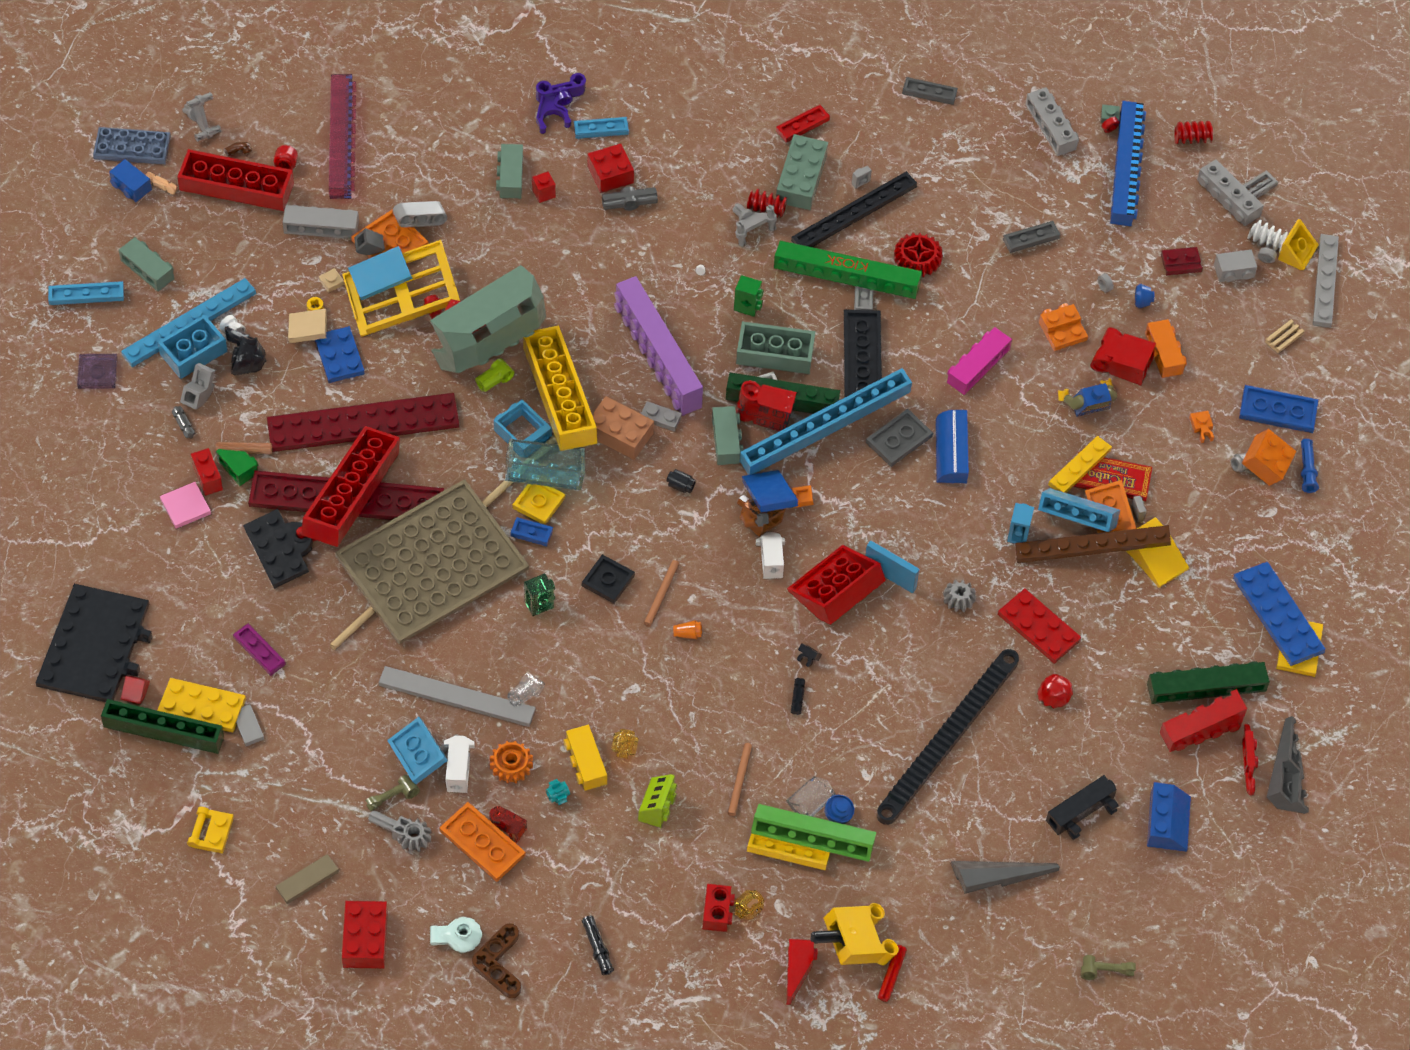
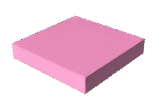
M196 482L160 496V500L175 529L211 515V511Z

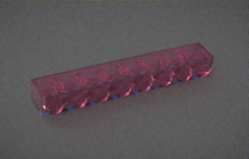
M331 74L330 199H352V191H355V180H352V177H355V166H352V163H355L356 158L352 148H356V139L353 137V134H356V123H353V120H356V109H353V106H356V95H353V92H357L356 81H353L352 74Z

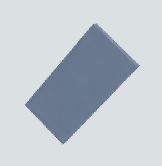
M99 127L93 158L111 161H123L126 159L128 162L165 165L171 134L170 132Z

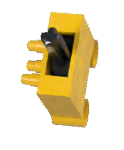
M871 903L869 906L832 908L823 918L828 931H813L810 938L811 942L815 944L833 943L841 965L867 963L886 965L899 951L898 945L893 940L885 939L882 943L879 940L874 926L884 917L885 912L883 907L877 903Z

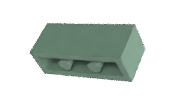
M501 144V151H498L497 162H501L500 166L497 165V176H500V180H496V191H500V198L522 199L523 144Z
M134 237L119 249L120 260L156 291H160L174 280L172 265L169 262L163 261L157 252H152L145 242H140Z
M735 406L712 407L717 465L740 464V452L743 451V445H739V440H742L741 429L737 428V425L740 424L739 413H736Z

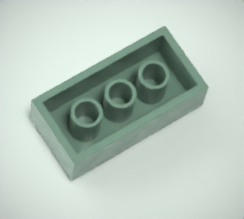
M793 135L776 192V197L780 195V201L787 197L786 205L811 210L826 161L828 142Z
M742 321L736 364L810 374L816 331Z

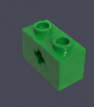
M743 275L740 276L735 288L734 311L755 317L757 310L760 311L763 300H761L764 293L762 281Z

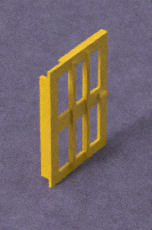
M441 240L402 253L406 264L436 254L439 266L411 275L413 279L394 286L397 297L363 309L360 302L361 298L350 272L342 274L361 337L446 308L450 299L460 301ZM439 271L442 272L443 281L409 292L407 282ZM446 286L449 297L414 309L411 297ZM399 302L402 313L367 325L365 313Z

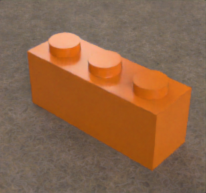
M1169 319L1147 323L1145 335L1148 341L1156 343L1154 359L1161 378L1183 374L1184 368L1187 366V360L1184 355L1182 356L1181 344L1176 340L1174 326H1171Z

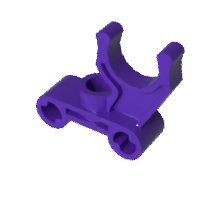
M575 73L571 76L569 82L551 85L548 81L537 83L536 100L540 104L536 123L541 134L546 133V125L543 122L544 118L552 114L562 117L565 128L571 127V119L569 118L568 110L564 106L573 101L572 97L584 94L586 78L583 74Z

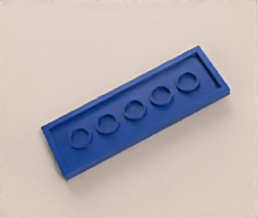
M1268 561L1234 574V581L1290 666L1325 653L1326 648Z

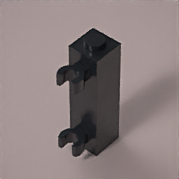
M1105 775L1101 776L1048 811L1046 822L1057 835L1067 830L1069 836L1075 840L1082 831L1076 823L1102 806H1105L1110 815L1117 812L1116 808L1119 805L1114 800L1117 790L1112 780H1108Z

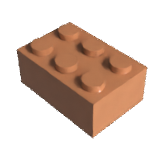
M605 396L592 414L597 427V441L633 460L636 459L654 434V420Z

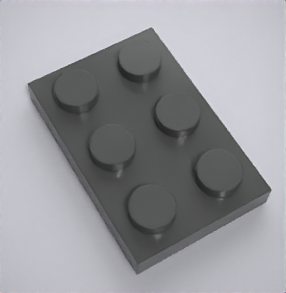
M906 409L866 438V443L892 467L932 438L933 432L909 409Z

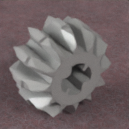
M955 579L953 584H947V588L943 592L944 603L948 604L949 609L954 607L955 612L959 609L965 612L966 608L971 609L976 601L975 588H971V582L965 584L963 579L959 583Z

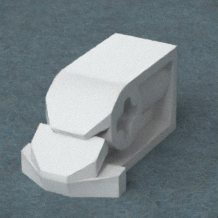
M766 532L756 539V546H761L763 579L783 578L784 560L782 545H785V538L775 532Z
M454 736L444 740V747H449L446 770L447 792L467 793L470 769L469 751L470 748H475V743L465 736Z

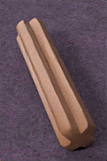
M217 442L216 451L224 449L244 451L247 454H271L272 443Z

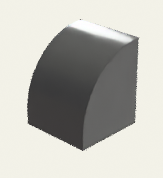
M365 228L354 237L356 252L359 254L373 255L385 250L382 234Z

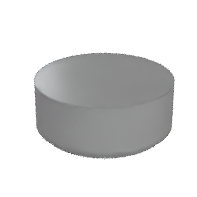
M1261 248L1258 253V258L1265 263H1273L1277 257L1276 251L1271 248Z
M1104 273L1098 276V285L1103 292L1107 293L1113 290L1114 285L1108 274Z

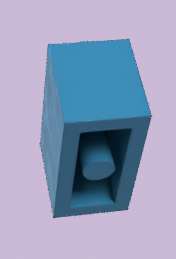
M1015 503L1007 542H1027L1034 507L1024 503Z

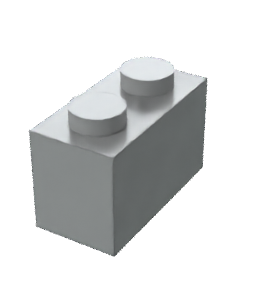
M1252 249L1216 254L1214 267L1219 282L1247 280L1255 277L1257 264Z

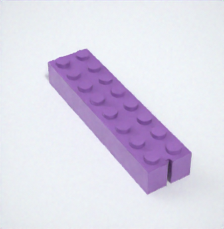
M635 276L617 283L616 292H614L616 303H614L617 313H621L624 325L630 328L633 340H637L639 343V349L642 354L646 355L649 367L655 370L657 380L664 385V391L667 396L671 397L674 409L682 413L683 416L702 408L703 386L638 278Z

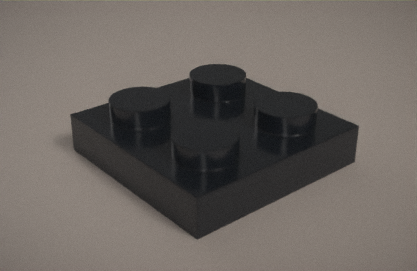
M602 554L581 582V586L615 604L634 578L635 572Z

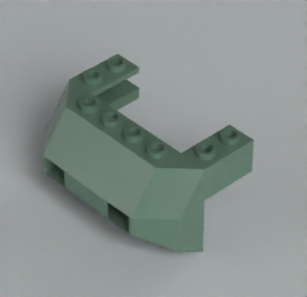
M520 265L431 319L430 322L443 346L441 349L434 348L431 350L440 369L461 373L468 368L484 365L489 362V358L502 354L505 348L515 346L523 337L533 335L535 333L534 330L538 329L546 318L544 296L535 277ZM486 324V326L472 334V332Z

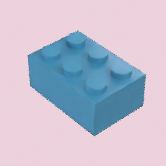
M205 314L158 341L161 357L180 379L194 372L196 364L206 365L228 352L226 339Z

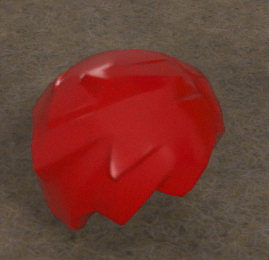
M1058 674L1046 677L1038 688L1037 695L1039 701L1044 702V706H1051L1053 709L1065 706L1073 695L1072 683L1067 678Z

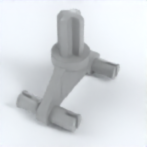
M211 92L195 96V99L187 101L182 109L183 113L187 114L191 120L196 121L202 132L194 135L197 142L205 138L210 139L214 134L222 131L219 125L212 128L208 127L203 105L205 102L213 99Z
M738 203L732 208L733 212L739 217V221L736 222L737 229L735 231L739 246L746 245L745 237L747 232L766 222L769 225L770 231L776 230L775 222L777 221V215L774 213V206H767V213L753 212L750 209H745Z

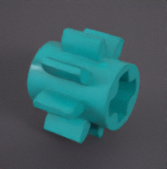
M558 779L548 782L549 788L546 789V794L551 803H558V805L567 802L566 798L570 795V791L566 782H560Z

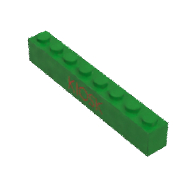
M785 241L779 242L774 256V269L906 298L916 299L921 284L922 271Z

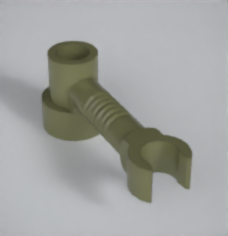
M403 775L398 779L399 785L379 796L375 795L365 800L367 802L366 806L370 811H374L384 801L401 792L407 799H412L419 794L420 789L417 784L411 781L408 775Z
M1085 955L1083 957V966L1081 967V978L1094 980L1097 978V970L1114 971L1127 976H1134L1136 963L1114 964L1095 962V956Z

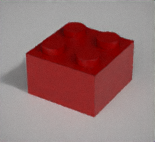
M621 143L587 153V167L600 193L634 183V169Z

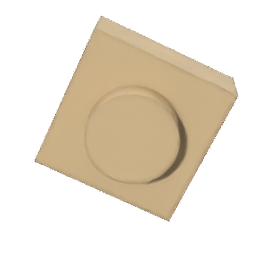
M335 268L319 276V281L328 293L344 285V280Z

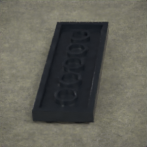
M844 309V398L882 379L881 310Z

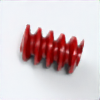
M1188 121L1184 125L1182 122H1178L1174 130L1175 144H1178L1179 139L1182 140L1183 144H1185L1186 139L1189 140L1190 144H1192L1193 139L1199 144L1200 138L1203 139V143H1206L1207 138L1212 143L1213 127L1211 122L1206 121L1204 124L1203 121H1199L1198 125L1196 121L1191 122V125Z
M758 188L755 193L753 190L750 192L747 209L753 207L755 212L760 209V213H765L767 211L766 207L772 205L774 206V213L777 215V218L779 216L782 218L786 209L787 197L780 201V195L773 199V193L767 197L766 191L760 195V189Z

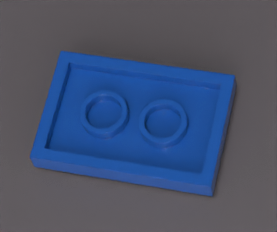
M350 326L326 332V338L315 340L328 383L365 374Z

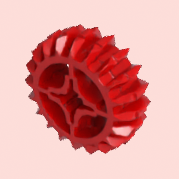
M912 232L911 236L906 234L895 245L894 261L897 263V266L922 271L923 278L926 274L931 276L932 271L936 272L941 265L943 259L942 247L939 246V241H935L934 237L929 238L928 233L924 236L921 232L918 235Z

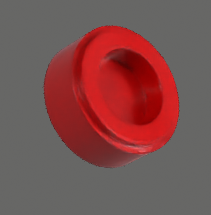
M1111 117L1104 121L1101 127L1105 133H1110L1118 128L1120 122L1116 117Z

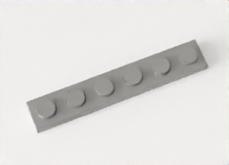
M1321 234L1319 238L1312 324L1314 326L1331 328L1339 236Z

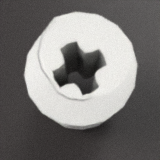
M1261 219L1254 223L1247 239L1253 236V242H1257L1260 239V245L1266 242V248H1270L1273 245V250L1276 251L1280 248V253L1288 232L1286 231L1283 235H1281V229L1274 232L1275 226L1273 225L1268 229L1267 222L1261 226Z

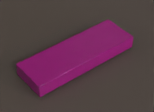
M249 623L233 634V638L270 676L286 665L285 660Z

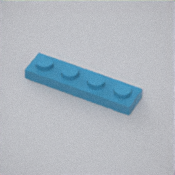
M121 281L48 286L49 305L124 301V283Z

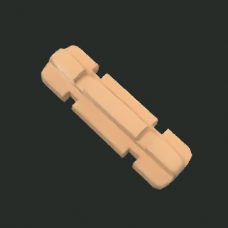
M147 172L146 176L150 178L151 184L153 183L154 186L164 191L167 190L172 195L177 192L178 186L176 184L169 183L170 181Z

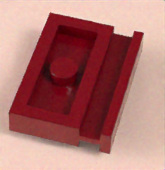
M1197 247L1161 251L1166 276L1202 272L1203 267L1201 266Z

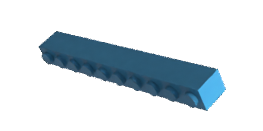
M901 368L741 451L740 463L748 475L755 474L909 394L912 381L904 369Z

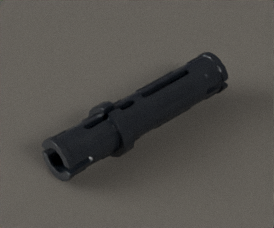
M586 916L581 921L592 946L594 960H597L601 974L609 975L614 971L609 959L610 953L603 944L594 916Z

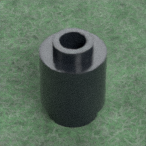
M677 469L673 472L670 471L666 480L669 482V487L683 493H691L696 484V479H693V476Z

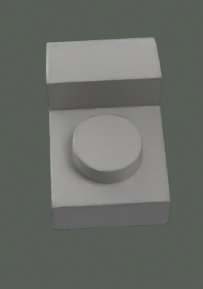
M201 363L196 364L192 381L183 387L180 403L195 410L203 406L214 389L215 384L212 381L215 370Z

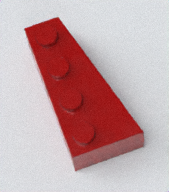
M1238 690L1231 691V696L1225 699L1222 696L1214 699L1210 706L1204 707L1201 705L1196 707L1190 715L1185 712L1162 723L1160 734L1169 752L1174 750L1181 751L1189 745H1198L1206 739H1215L1223 733L1239 730L1247 707Z

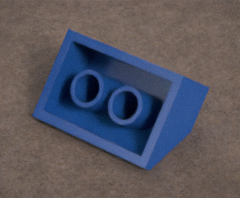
M1153 783L1150 793L1147 847L1187 852L1191 796L1173 784Z

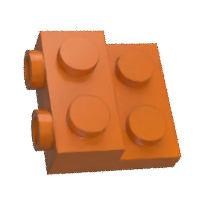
M1064 303L1056 310L1046 309L1040 314L1039 324L1054 351L1088 340V335L1081 324V316L1074 304L1068 305Z

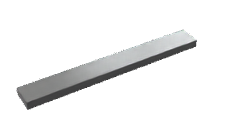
M387 666L384 667L379 680V686L527 727H530L536 708L530 705Z

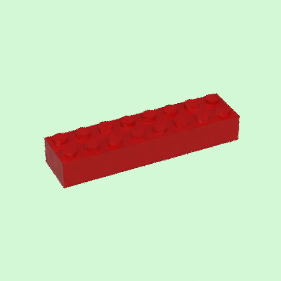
M367 426L363 428L304 515L302 521L303 536L335 547L339 546L399 455L400 437Z

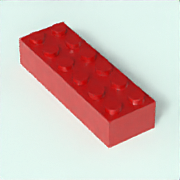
M190 149L187 150L177 176L180 191L280 211L285 210L294 185L293 170Z

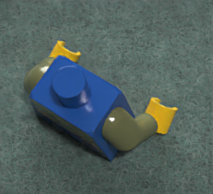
M1108 378L1107 381L1100 380L1101 384L1081 389L1074 397L1069 395V389H1064V391L1058 390V400L1064 401L1070 408L1074 409L1076 417L1110 409L1111 402L1117 399V392L1112 385L1111 378Z

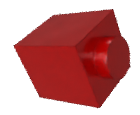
M549 171L532 177V191L539 203L556 198V184Z

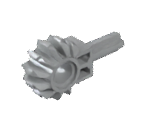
M372 811L369 815V822L391 831L392 839L398 841L403 850L408 848L410 853L414 849L420 852V847L427 849V842H431V829L427 827L425 821L420 823V819L417 818L415 822H412L410 818L407 819L403 816H400L396 821L376 811ZM418 834L416 837H411L410 835Z

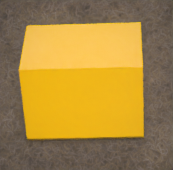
M1301 219L1296 221L1282 244L1278 260L1299 270H1304L1319 244Z

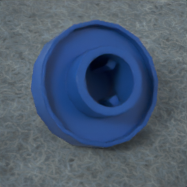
M838 794L828 799L824 812L829 821L846 824L854 815L855 808L853 802L848 797Z

